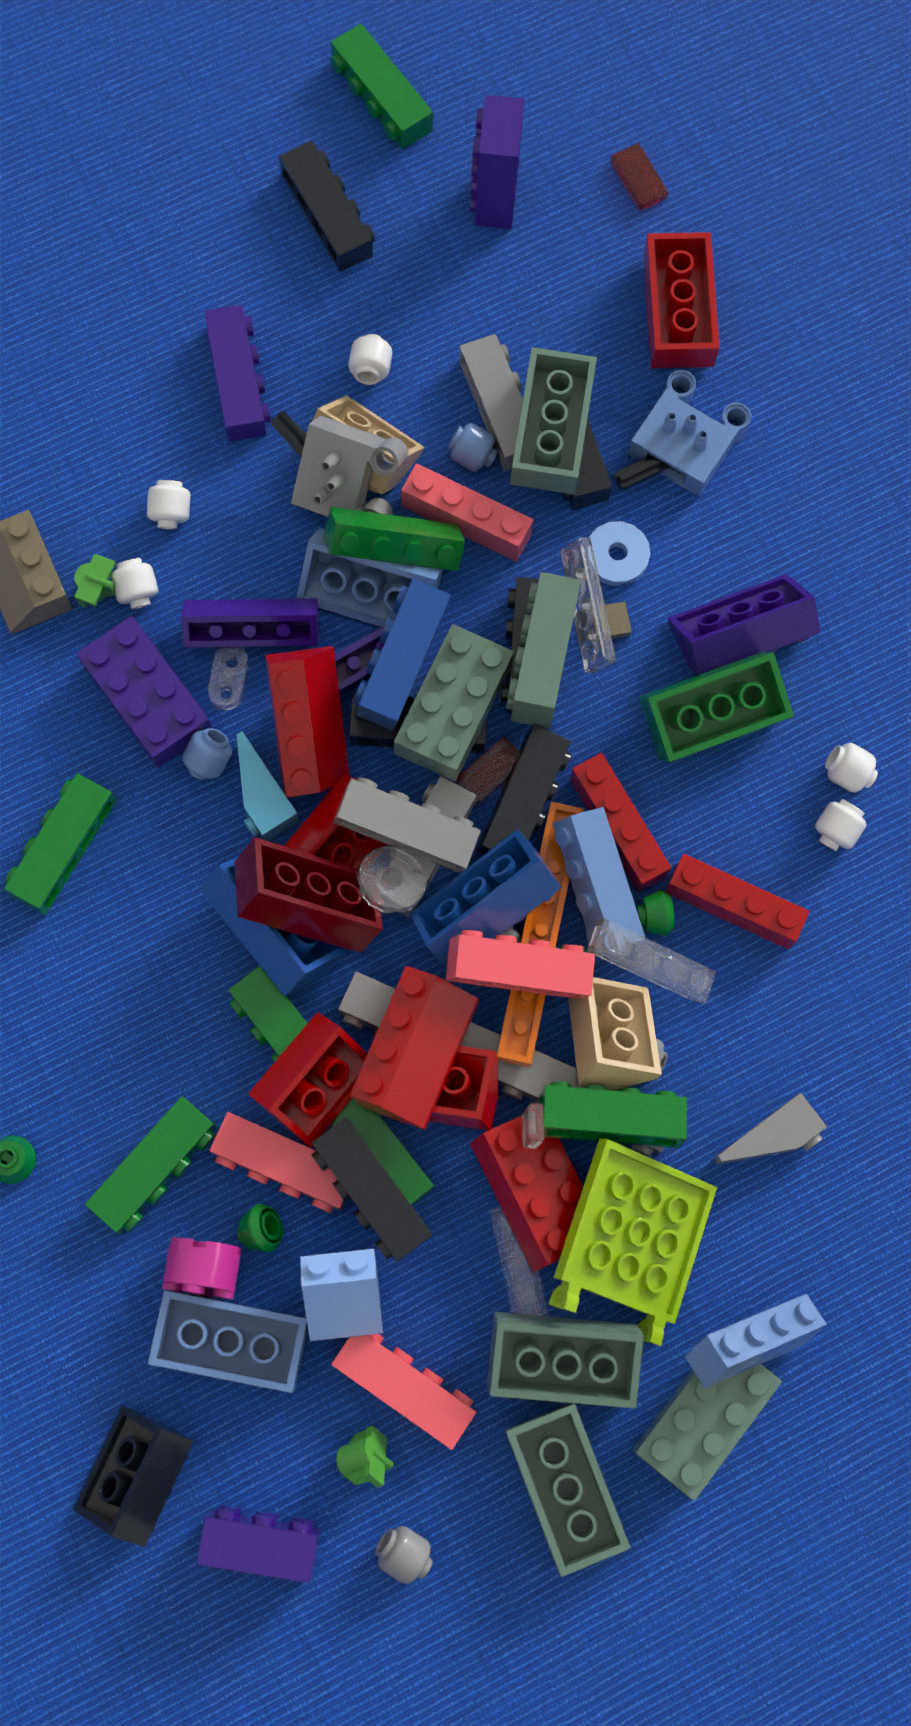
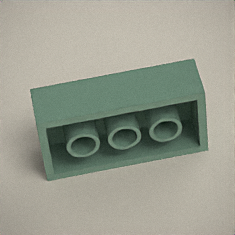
M535 347L531 348L510 485L575 495L597 357Z
M541 572L539 582L531 583L527 611L524 616L520 644L514 664L513 677L515 678H511L506 709L512 710L511 721L532 726L536 724L542 728L551 729L581 583L579 579Z
M452 624L394 740V754L456 782L512 667L514 651Z
M494 1312L487 1376L489 1394L496 1397L636 1408L644 1335L637 1324Z
M761 1364L705 1389L692 1369L631 1451L688 1498L695 1501L780 1386L782 1380Z
M568 1403L504 1429L554 1563L561 1577L631 1549L575 1403Z

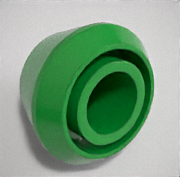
M658 890L642 898L641 905H636V910L644 930L660 936L669 935L674 929V909L670 894L664 890Z
M10 1135L0 1138V1182L5 1184L22 1182L32 1173L35 1167L36 1154L34 1148L26 1139L20 1136Z
M260 1203L253 1206L240 1219L237 1235L240 1242L250 1250L272 1252L278 1248L283 1238V1224L279 1214L273 1208Z

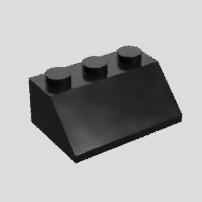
M122 1405L73 1510L110 1536L145 1547L194 1441L173 1428Z

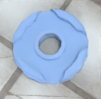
M622 521L608 522L597 527L589 536L585 548V559L591 574L600 582L612 586H622V584L638 580L646 571L650 558L649 542L644 533L634 525ZM618 547L625 551L626 557L622 560H614L610 557L608 551Z

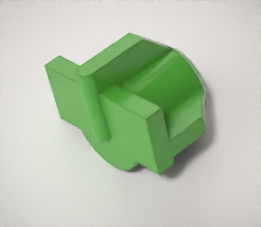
M94 553L90 563L83 564L76 570L74 579L78 589L74 598L78 600L80 606L87 607L92 605L96 607L97 603L105 599L106 596H115L114 582L108 581L116 564L114 560Z
M373 1425L367 1427L364 1431L356 1433L347 1445L340 1447L337 1451L336 1464L340 1473L356 1486L368 1481L378 1488L384 1486L385 1471L394 1466V1463L386 1457L387 1437Z

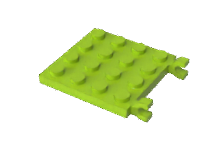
M599 1138L554 1278L561 1280L562 1283L553 1291L549 1305L576 1313L580 1291L584 1289L647 1314L646 1319L638 1324L644 1335L643 1341L661 1346L666 1322L671 1324L676 1322L717 1187L611 1140Z

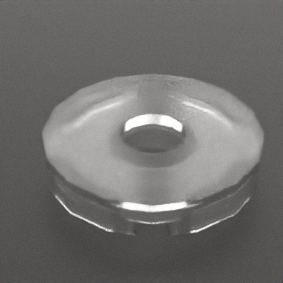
M386 846L374 849L365 856L357 871V879L360 885L358 889L361 896L370 906L384 913L392 914L393 911H401V913L409 911L418 904L426 889V875L421 864L412 854L400 848ZM390 874L395 876L399 881V886L393 887L388 885L384 881L383 875Z

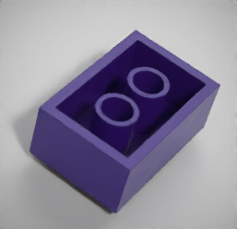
M219 1506V1509L212 1511L205 1517L197 1565L310 1583L314 1574L321 1528L313 1527L314 1521L293 1517L290 1523L277 1521L278 1515L257 1511L253 1517L241 1515L240 1508Z

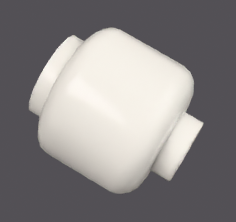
M368 334L354 340L351 346L348 362L349 371L362 384L374 385L382 381L390 371L392 348L379 335Z
M158 480L155 486L149 488L147 517L152 521L158 522V528L175 530L178 523H184L189 519L190 492L183 487L182 482Z
M141 558L130 559L116 564V570L112 572L110 577L111 582H114L117 601L120 604H130L132 610L151 605L149 599L158 593V585L152 566L148 563H142Z
M853 743L836 746L829 754L825 763V768L828 769L827 775L829 780L853 793L860 791L864 787L869 788L875 782L878 771L875 770L876 759L873 754Z
M841 799L839 803L830 802L815 824L816 830L822 835L819 841L834 851H837L839 846L845 849L853 848L866 828V821L862 818L865 813L844 799Z

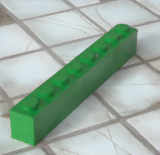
M261 966L228 989L233 997L228 1003L240 1019L245 1015L254 1025L249 1029L261 1046L266 1042L275 1052L270 1057L275 1062L307 1025V1022L288 997L281 993ZM351 1099L330 1124L333 1127L346 1117L350 1120L411 1206L434 1189L433 1183L378 1113L362 1108Z

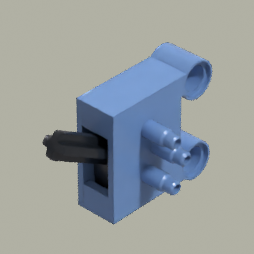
M685 370L673 372L667 380L664 393L631 440L628 455L639 462L616 472L615 480L617 485L622 490H625L660 473L700 497L733 445L745 437L751 421L749 408L739 402L731 403L724 408L719 423L690 406L696 387L694 376ZM680 388L686 393H677L673 389ZM735 420L738 421L741 425L734 426L731 425L728 421Z

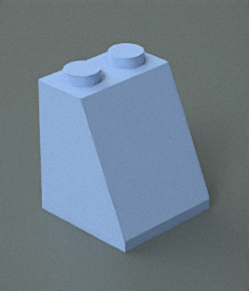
M374 1249L300 1257L301 1285L310 1341L383 1333L378 1270Z

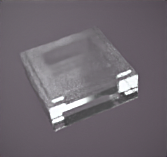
M530 1104L522 1114L523 1146L525 1148H538L544 1140L543 1104Z

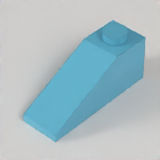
M243 731L237 734L243 803L248 817L243 821L253 837L260 835L263 840L269 841L298 823V815Z

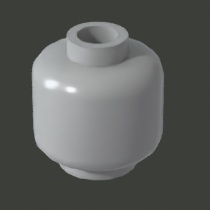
M399 1526L394 1530L388 1529L376 1547L375 1554L378 1556L379 1568L404 1584L413 1582L417 1577L420 1579L424 1578L432 1565V1559L429 1557L431 1548L428 1540L405 1526Z

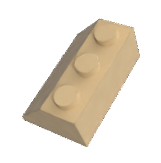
M348 396L318 408L313 418L315 420L321 415L385 439L394 437L405 443L408 449V458L392 475L381 476L373 470L368 489L375 493L384 494L396 487L425 448ZM384 451L385 458L390 462H394L392 454Z
M593 977L592 996L582 999H568L579 1086L585 1087L597 1084L605 1086L606 1090L615 1091L658 1079L662 1075L648 988Z

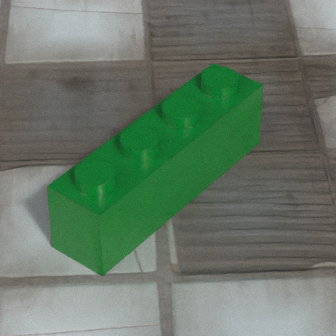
M361 23L331 41L332 56L330 57L332 67L338 74L342 73L348 80L352 93L355 96L360 95L364 100L369 114L374 119L378 118L385 133L391 141L396 140L400 147L405 149L433 131V111Z
M330 507L324 533L325 543L331 555L458 571L465 545V539L458 524Z
M76 773L72 781L67 780L59 794L61 799L54 809L50 808L46 812L41 822V826H43L36 838L32 837L27 842L23 851L24 858L18 867L14 866L9 871L5 879V884L7 885L4 890L12 898L45 916L117 802L111 791Z
M551 1082L550 1085L544 1086L539 1096L538 1136L599 1141V1138L622 1144L679 1148L687 1140V1097H678L672 1091L644 1094L638 1088H622L620 1091L606 1090L605 1086L597 1084L587 1085L585 1088L571 1087V1084L568 1082Z
M181 1096L85 1205L116 1233L122 1235L125 1230L131 1233L143 1220L144 1216L141 1215V1212L149 1203L153 1206L156 1205L167 1193L168 1189L165 1185L172 1177L180 1178L192 1164L189 1158L196 1150L204 1151L216 1137L213 1131L217 1126L186 1098Z

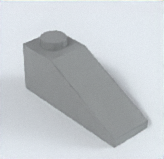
M799 1093L718 1154L713 1160L718 1165L792 1152L800 1147L807 1151L823 1139L819 1133L827 1126L804 1096Z

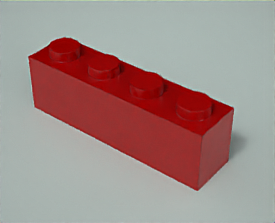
M602 752L572 768L569 780L587 810L590 811L604 807L623 869L637 893L666 878L672 867Z
M684 853L665 891L677 899L786 949H790L797 942L810 912L805 908Z

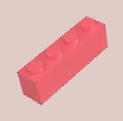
M417 463L401 489V507L428 520L458 524L464 537L516 562L532 535L534 519Z
M462 930L461 934L451 938L449 941L446 981L582 999L592 996L595 954L583 952L584 947L578 945H563L562 949L551 948L550 942L544 940H529V944L517 943V937L496 935L495 939L483 938V933L480 931Z
M227 1112L210 1149V1152L217 1156L215 1160L217 1164L233 1171L236 1165H239L249 1170L247 1177L265 1185L269 1179L281 1184L279 1191L296 1199H299L301 1193L314 1199L312 1206L330 1214L333 1208L341 1211L345 1201L332 1185L337 1178L329 1168L323 1172L311 1156L316 1150Z
M380 1334L349 1337L331 1365L452 1450L476 1414V1411L471 1408L474 1401L458 1389H455L453 1394L442 1388L440 1385L444 1379L428 1368H425L423 1373L412 1367L410 1364L414 1358L397 1346L393 1352L381 1345L384 1337Z

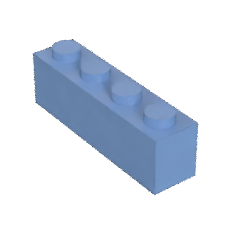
M604 807L571 815L553 823L555 839L561 848L566 864V873L571 880L576 895V904L582 914L587 930V939L592 946L594 954L645 939Z
M804 1294L707 1335L685 1358L706 1389L804 1346L827 1324L808 1295Z

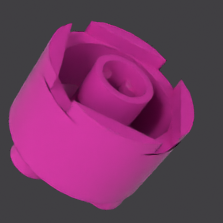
M171 1237L162 1290L182 1293L184 1291L192 1293L191 1295L233 1299L241 1248L217 1242L194 1241V1239Z

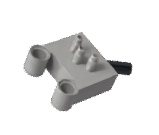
M281 411L271 421L272 426L301 456L291 504L327 517L330 507L393 515L391 505L382 498H374L369 502L365 500L373 470L381 476H389L406 462L408 449L402 440L394 437L385 439L321 415L309 424L307 434L286 411ZM384 451L392 454L394 462H390L385 458Z

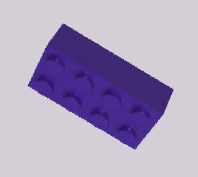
M485 95L484 109L477 108L470 193V212L475 213V226L512 229L525 99Z
M130 616L76 653L85 671L158 769L184 752L196 731L212 728L209 718L133 616Z

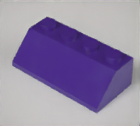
M788 574L667 618L686 664L696 675L760 652H775L779 647L793 642L805 641L809 636L820 633L815 597Z

